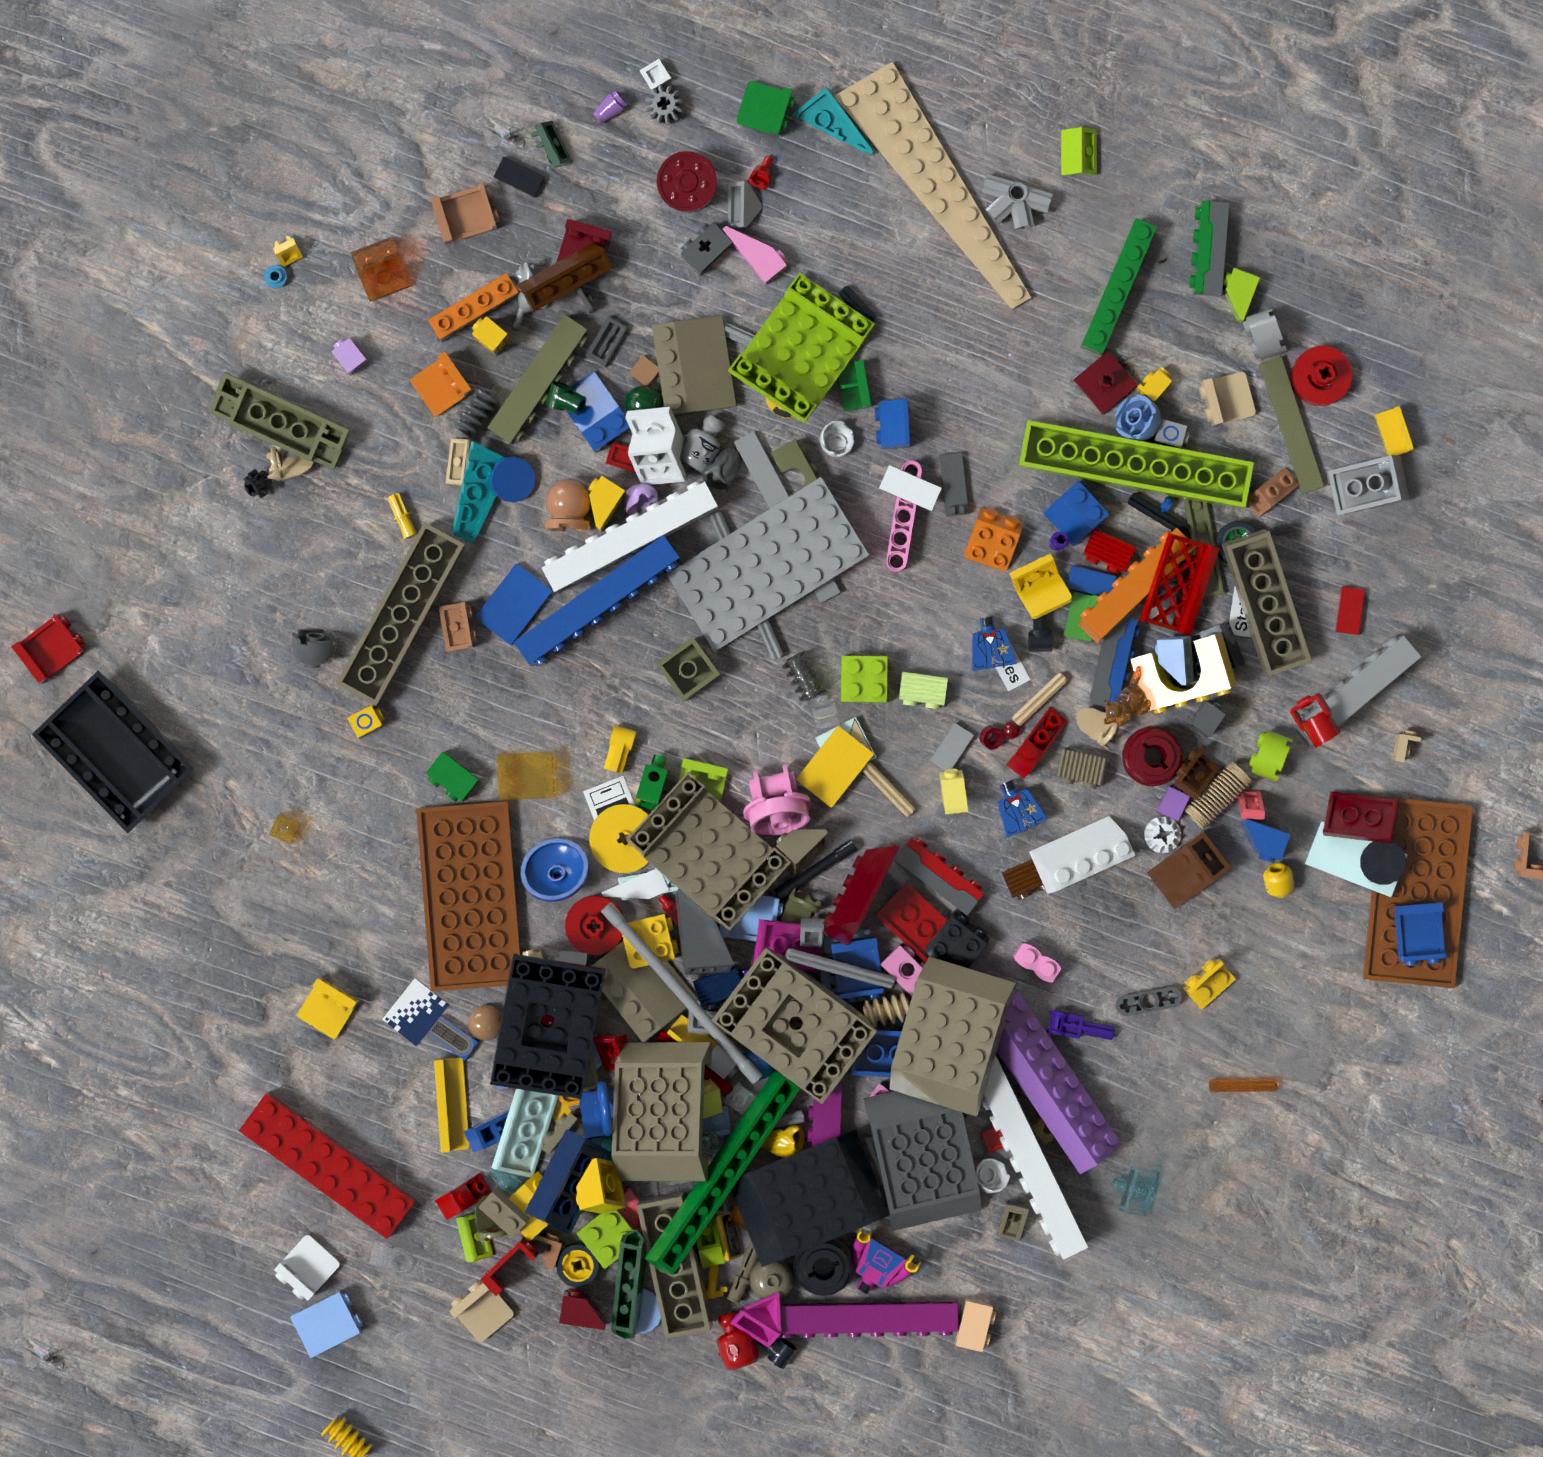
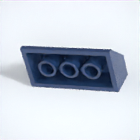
M566 1129L525 1213L571 1235L583 1211L580 1210L576 1201V1186L592 1159L608 1160L611 1152L591 1140Z

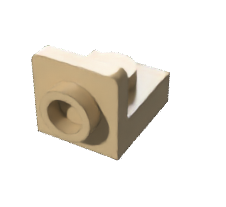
M1403 730V734H1396L1392 761L1402 763L1405 761V758H1409L1411 747L1407 745L1408 741L1422 742L1421 737H1416L1417 732Z

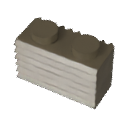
M1061 749L1056 776L1061 777L1060 782L1074 784V780L1083 782V787L1096 789L1097 785L1102 786L1107 759Z

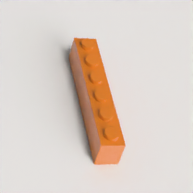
M1178 528L1173 532L1166 531L1159 538L1161 543L1156 548L1152 545L1143 554L1145 557L1140 563L1135 561L1127 569L1129 574L1125 578L1120 576L1111 585L1114 589L1109 593L1104 591L1096 599L1098 604L1093 609L1089 606L1080 615L1082 620L1078 625L1097 644L1148 596L1168 533L1187 538ZM1174 540L1172 546L1173 554L1181 549L1178 540ZM1196 546L1188 550L1189 555L1194 551ZM1184 554L1176 558L1178 566L1185 560ZM1171 562L1165 567L1164 572L1166 575L1174 571Z

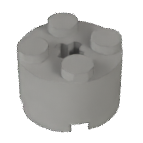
M1272 308L1246 317L1247 321L1242 322L1247 337H1253L1254 342L1250 343L1255 359L1260 358L1264 360L1287 351L1285 345L1281 347L1284 341L1275 315L1270 317L1273 314Z

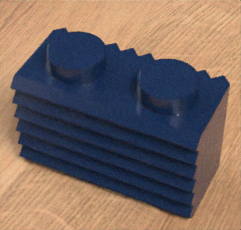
M735 965L731 968L730 972L713 973L693 980L692 982L701 1007L706 1006L709 1010L720 1006L719 1001L727 999L740 983L741 978Z

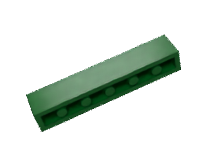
M1135 218L1080 348L1102 356L1155 233L1156 226Z

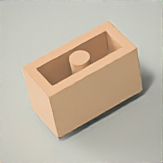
M965 1298L955 1339L956 1346L983 1352L984 1347L988 1348L991 1334H988L987 1331L989 1324H994L996 1312L993 1311L991 1304Z

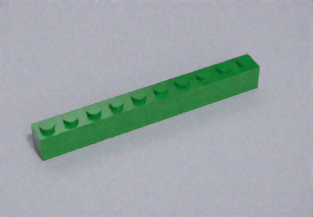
M772 1072L709 1164L707 1182L698 1181L645 1257L660 1272L673 1275L801 1089L799 1086L780 1072Z

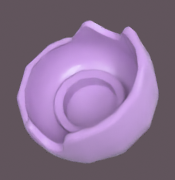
M637 484L630 487L624 494L626 513L633 515L637 513V508L639 507L646 510L650 503L657 501L659 497L655 488L649 484Z

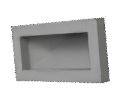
M748 181L728 183L727 227L731 229L747 227L763 208V205Z

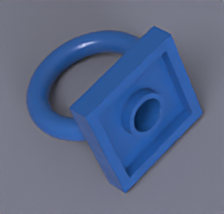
M600 1081L597 1084V1091L583 1092L582 1098L579 1099L584 1137L587 1139L612 1136L614 1088L607 1089L606 1083Z

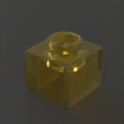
M278 814L269 835L292 844L301 823ZM281 825L288 827V831L285 834L280 831Z
M1040 1118L1031 1125V1128L1043 1144L1047 1145L1055 1137L1052 1132L1049 1134L1043 1132L1046 1124Z

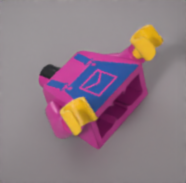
M863 1227L859 1228L857 1238L852 1246V1264L856 1267L855 1272L862 1276L856 1286L857 1289L868 1294L874 1284L881 1288L885 1286L891 1287L905 1280L911 1273L919 1269L922 1262L913 1264L914 1255H911L907 1260L903 1255L871 1237L872 1230H870V1233L864 1234L862 1232Z

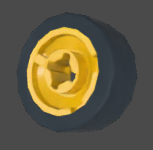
M581 1242L572 1243L564 1247L558 1255L556 1262L557 1274L560 1279L568 1286L575 1288L585 1287L592 1283L597 1277L600 1268L598 1260L587 1246ZM580 1260L582 1268L576 1269L574 1267V1262Z

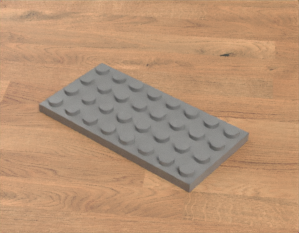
M820 477L681 564L670 573H667V576L711 648L716 652L865 559L870 554L824 479Z

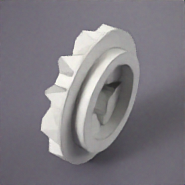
M1157 817L1147 824L1144 833L1145 841L1153 851L1167 853L1178 846L1181 840V829L1173 819ZM1159 825H1161L1164 831H1172V833L1166 836V845L1162 838H1153L1160 833Z

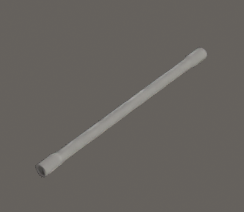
M611 902L601 910L602 914L622 933L724 1049L752 1084L762 1077L761 1072L741 1053L720 1027L711 1021L712 1018L626 922L624 916Z

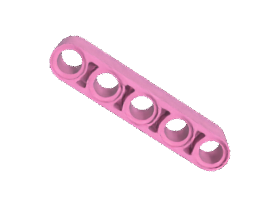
M911 460L903 464L901 471L905 472V468L909 465L915 466L918 471L915 477L921 479L922 468L918 462ZM896 496L886 557V566L894 573L902 571L907 564L916 504ZM905 510L910 514L908 522L902 523L898 520L897 514L900 511ZM895 534H904L907 540L904 545H897L894 542ZM900 556L903 560L902 566L899 568L892 567L890 558Z

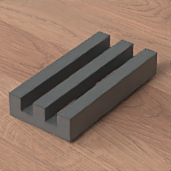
M608 316L586 356L606 367L628 327ZM609 324H614L606 340L601 346L599 352L595 356L593 352L597 347L598 343L600 342L605 331L607 330ZM618 327L621 328L619 335L614 341L605 359L602 360L601 356L603 355L609 342L614 336L616 330L618 329Z

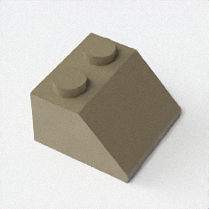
M825 829L791 830L788 834L786 832L783 833L776 841V849L791 861L787 868L795 876L828 845V832Z

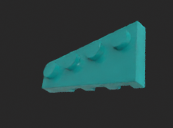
M471 441L451 531V534L474 544L496 498L490 486V474H492L494 465L502 458H505Z

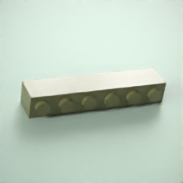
M563 315L487 427L488 430L510 445L514 441L516 443L519 442L524 434L522 429L525 424L532 423L537 415L536 408L539 404L544 405L546 402L548 390L552 382H560L563 377L561 371L565 365L569 367L576 357L574 355L578 347L582 348L589 337L586 335L588 333L586 328L567 315Z

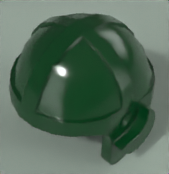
M645 385L631 389L625 396L626 411L663 407L662 391L656 387L651 389Z

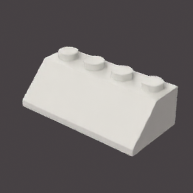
M1110 816L1029 852L1047 894L1061 890L1135 856L1127 835Z

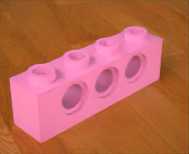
M898 945L880 965L912 996L917 978L925 964L923 962L918 964L913 959L916 954L907 945L904 948ZM905 963H911L914 966V972L909 976H905L901 972V967Z

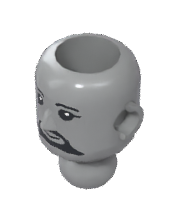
M711 415L705 417L703 421L704 426L701 430L694 428L687 435H683L684 442L679 458L682 463L701 473L704 472L708 465L714 462L721 448V444L716 439V436L723 431L724 423Z

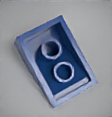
M594 371L571 386V391L586 397V405L580 415H575L567 410L566 412L594 453H597L612 443V441L631 430L625 418L626 416Z

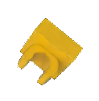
M286 236L287 241L282 244L276 241L273 248L283 267L303 258L294 238L291 239L289 236Z

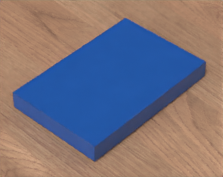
M516 563L476 614L475 618L509 645H512L553 591Z

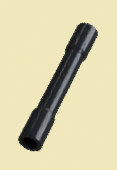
M849 839L801 874L776 888L775 892L783 901L789 897L794 888L798 891L800 887L828 868L856 852L857 848Z

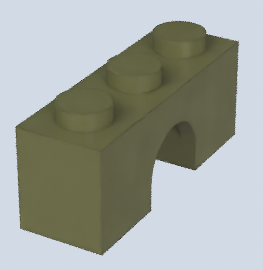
M794 439L771 452V456L781 474L789 470H798L803 474L805 483L802 488L817 480L816 475L819 473L813 462L808 464L805 455L808 453L802 442L797 444Z

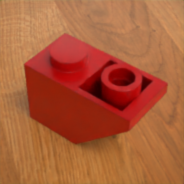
M478 1173L436 1199L435 1202L445 1219L448 1220L463 1212L492 1191L481 1173Z

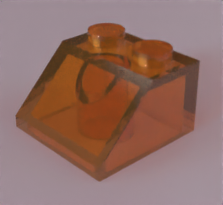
M394 236L351 252L355 268L370 302L413 286Z

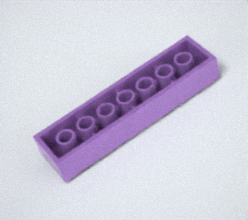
M1019 992L1015 993L1011 1001L997 1053L1079 1174L1097 1166L1122 1143Z

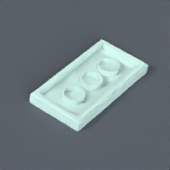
M1321 821L1305 864L1392 897L1398 881L1389 885H1378L1370 882L1361 870L1360 857L1363 850L1372 841L1323 836L1325 822Z
M516 1089L492 1164L493 1169L526 1177L534 1175L541 1154V1148L544 1144L541 1141L547 1134L558 1095Z

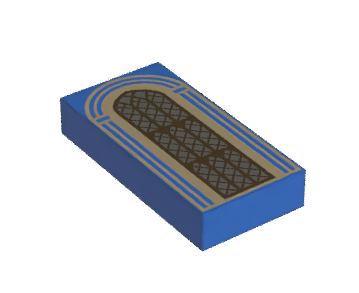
M443 1016L438 1018L427 1034L463 1060L467 1059L479 1042Z

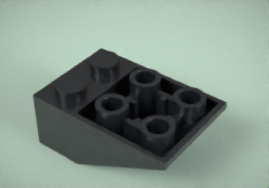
M1229 621L1191 635L1194 682L1181 685L1170 674L1174 686L1184 688L1199 681L1201 665L1194 641L1222 632L1232 669L1245 664Z

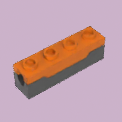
M505 273L428 319L439 340L443 342L477 322L478 319H482L517 298L519 293L508 274Z

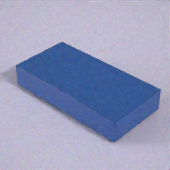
M1071 566L1067 588L1100 596L1104 591L1109 593L1114 589L1111 585L1115 582L1116 576Z

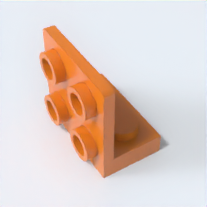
M446 352L440 354L437 361L410 379V382L435 417L473 392Z

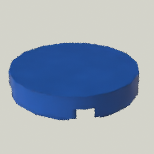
M510 456L502 458L494 465L489 480L491 489L497 497L514 503L522 501L530 495L535 484V474L527 461Z

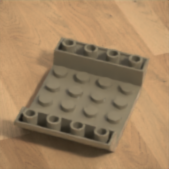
M689 772L683 776L626 839L646 861L713 920L729 931L791 864V861L775 847H770L755 832L753 833L747 825L712 796L705 786Z
M712 1042L624 1043L615 1062L612 1158L619 1181L707 1182L708 1158L702 1157L705 1066H711Z

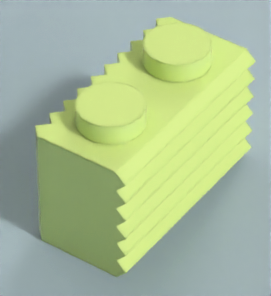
M902 672L898 700H903V705L916 706L917 702L926 703L925 708L939 709V705H945L948 678Z

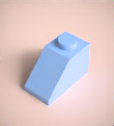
M1191 636L1163 637L1158 639L1155 645V654L1158 657L1159 664L1181 685L1194 682Z

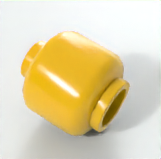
M1273 863L1263 873L1265 889L1269 895L1283 898L1293 891L1295 886L1293 872L1287 865Z

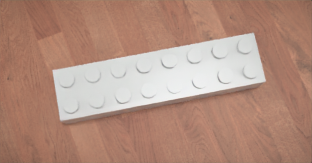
M698 480L687 486L688 491L682 494L677 491L666 497L667 502L661 505L656 502L648 506L646 513L640 516L638 513L626 518L627 523L621 526L614 524L605 529L606 534L600 537L597 534L585 540L586 544L580 548L577 545L570 547L564 551L566 555L558 559L557 556H553L544 561L545 566L542 567V570L554 592L558 594L644 549L662 535L666 537L718 510V506L706 483L700 484Z

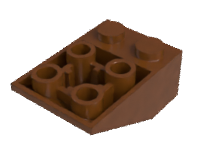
M1201 831L1149 870L1147 874L1175 909L1229 871L1231 867L1206 833Z

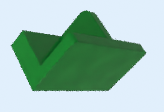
M855 361L854 364H848L838 377L843 410L846 412L871 407L864 361Z

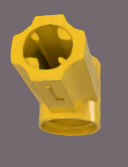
M614 725L604 769L623 774L628 753L632 749L637 731Z

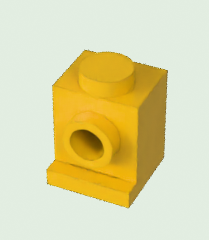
M1162 367L1155 374L1150 371L1142 381L1145 383L1144 387L1139 384L1135 390L1142 396H1146L1155 402L1172 382L1169 379L1171 375Z

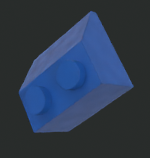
M902 398L879 402V407L875 408V421H880V430H876V444H881V449L909 448L908 399Z
M1079 480L1043 512L1060 532L1067 534L1069 542L1073 547L1109 515Z
M1241 819L1240 824L1253 851L1260 854L1259 859L1274 863L1275 860H1282L1290 834L1248 819Z

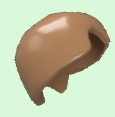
M482 1005L475 1009L468 1018V1029L471 1035L479 1041H489L498 1036L501 1020L500 1011L490 1005Z

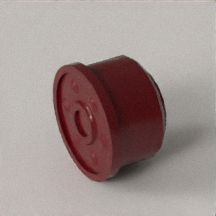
M692 151L675 153L669 156L659 168L657 174L659 195L669 207L679 212L691 213L702 209L710 202L716 191L717 177L714 167L707 158L699 153Z
M1160 727L1141 728L1134 732L1124 744L1122 751L1123 766L1127 774L1135 782L1150 787L1160 786L1176 776V772L1182 764V749L1176 737L1169 731Z

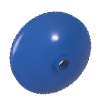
M560 838L549 839L534 846L525 856L521 866V879L526 890L533 897L546 902L562 901L576 894L585 884L589 873L588 859L582 848L570 840ZM561 875V878L555 879L556 876Z

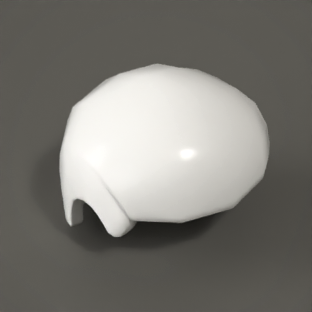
M843 421L828 423L820 434L822 449L832 457L845 456L854 445L853 431Z
M989 1158L983 1159L975 1166L980 1190L985 1193H998L1007 1187L1010 1175L1007 1173L1002 1162Z

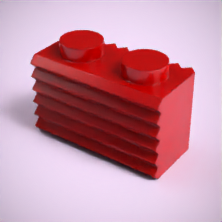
M1094 528L1082 555L1086 556L1085 560L1094 565H1098L1099 562L1107 565L1106 570L1118 575L1119 572L1124 573L1136 546Z

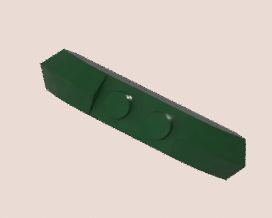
M637 1229L623 1234L619 1249L611 1330L612 1333L623 1339L635 1337L641 1312L646 1266V1242Z

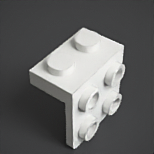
M305 1235L274 1271L277 1272L275 1276L283 1284L288 1282L294 1288L292 1291L301 1300L305 1298L308 1301L335 1272L340 1262L311 1235Z

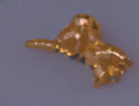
M1141 666L1136 667L1129 685L1120 692L1115 702L1104 700L1106 704L1104 724L1117 723L1119 727L1124 726L1129 722L1132 713L1143 715L1149 712L1151 700L1146 697L1145 691L1138 686L1142 675Z

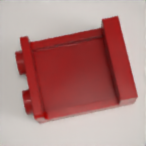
M59 614L52 615V618L21 642L18 641L11 646L40 684L46 682L86 651L83 647L85 644L84 640L78 633L75 635L69 629L72 625L64 615L61 617Z

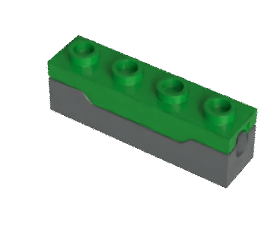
M1201 201L1200 207L1196 206L1195 220H1198V229H1194L1193 243L1197 244L1196 252H1192L1191 266H1195L1194 275H1190L1189 288L1193 289L1192 295L1217 297L1222 295L1229 203Z

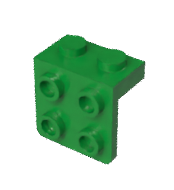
M749 81L737 115V124L779 137L781 131L785 132L788 118H785L787 109L792 110L795 96H792V89L783 87V90L755 81Z

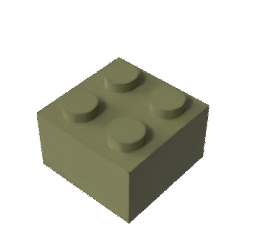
M691 638L656 664L683 702L720 676V673L694 638Z

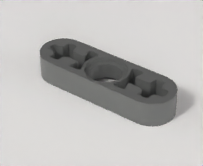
M1172 986L1120 996L1116 1000L1115 1007L1118 1013L1123 1016L1176 1007L1181 1003L1182 994L1179 989ZM1170 990H1172L1173 994H1177L1174 1003H1170L1169 1000H1163V1006H1159L1157 992H1161V997L1167 996ZM1149 994L1155 998V1004L1151 1008H1146L1142 1004V999L1145 995ZM1138 996V1004L1141 1010L1136 1011L1137 1006L1129 1007L1128 1012H1125L1123 1008L1120 1009L1124 999H1127L1130 1003L1136 1002L1134 997Z

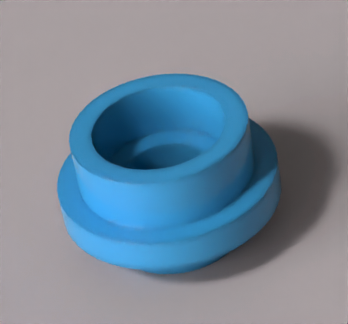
M273 265L266 269L264 280L269 287L280 288L287 281V273L281 266ZM275 272L279 273V279L276 281L271 279V275Z

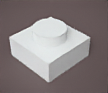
M660 59L640 70L641 75L651 90H655L658 86L671 80Z

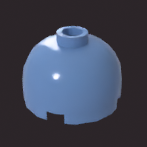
M1138 394L1135 395L1137 397L1123 400L1117 408L1114 420L1117 421V432L1124 438L1146 441L1158 432L1161 425V413L1159 407L1151 399Z

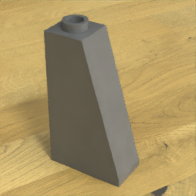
M678 889L675 895L684 975L730 972L733 960L715 920Z

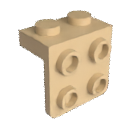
M1244 372L1216 379L1210 378L1201 382L1199 393L1201 399L1206 402L1205 416L1207 422H1211L1212 427L1255 415L1256 410L1247 376Z
M477 1280L468 1288L470 1293L464 1298L460 1295L450 1303L453 1307L449 1312L454 1318L458 1317L478 1342H483L512 1318L514 1312L499 1294L495 1296L483 1282Z

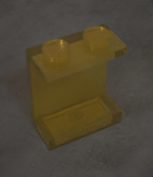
M553 752L497 754L499 800L555 798V793H559L558 779H554V770H558L557 756H553Z

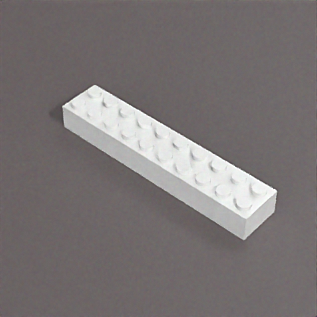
M995 1055L982 1104L986 1110L990 1109L993 1114L989 1117L994 1129L996 1131L1000 1130L1003 1135L999 1139L1006 1152L1010 1151L1013 1156L1009 1160L1015 1172L1020 1171L1023 1177L1019 1181L1025 1193L1030 1192L1032 1195V1199L1029 1202L1036 1215L1040 1213L1043 1218L1039 1220V1223L1046 1235L1050 1234L1053 1239L1049 1243L1056 1256L1060 1255L1064 1260L1087 1249L1088 1246Z

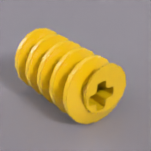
M338 1415L323 1430L321 1436L324 1437L330 1434L328 1443L336 1440L337 1443L334 1449L337 1450L343 1447L341 1456L349 1453V1457H363L373 1444L370 1443L364 1446L366 1438L357 1439L360 1432L357 1430L351 1433L353 1425L344 1426L346 1418L338 1420Z

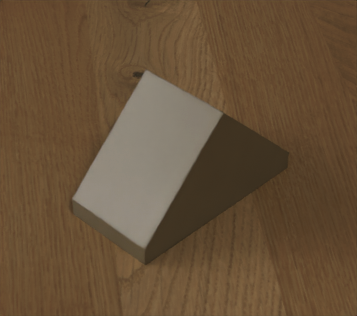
M1004 1201L997 1237L1020 1241L1029 1211L1028 1207Z

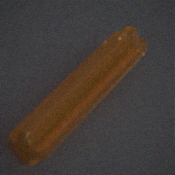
M1275 1079L1209 1080L1210 1092H1275L1277 1090V1081Z

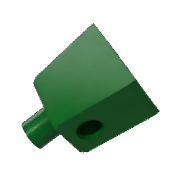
M654 754L651 765H645L635 805L654 810L659 804L668 770L664 769L666 757ZM650 777H656L658 778V780L656 782L650 781Z

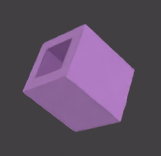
M1175 784L1173 788L1167 786L1156 812L1179 821L1190 796L1185 794Z

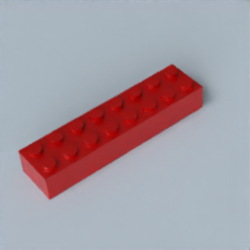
M270 1092L263 1096L239 1129V1132L386 1239L391 1236L416 1201L410 1194Z

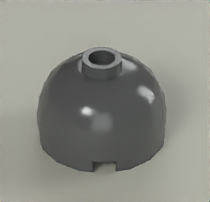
M318 628L299 629L297 635L295 632L292 633L293 653L298 660L307 664V667L319 668L320 665L333 659L338 646L337 634L332 631L329 632V635L321 634L323 629Z

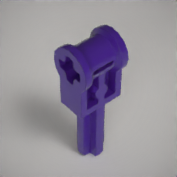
M1050 1010L1052 1017L1050 1027L1046 1031L1047 1033L1080 1039V1034L1112 1040L1114 1037L1115 1028L1112 1026L1083 1021L1084 1016Z

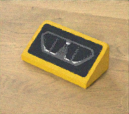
M733 1211L716 1214L715 1218L724 1260L729 1261L740 1257L742 1251Z

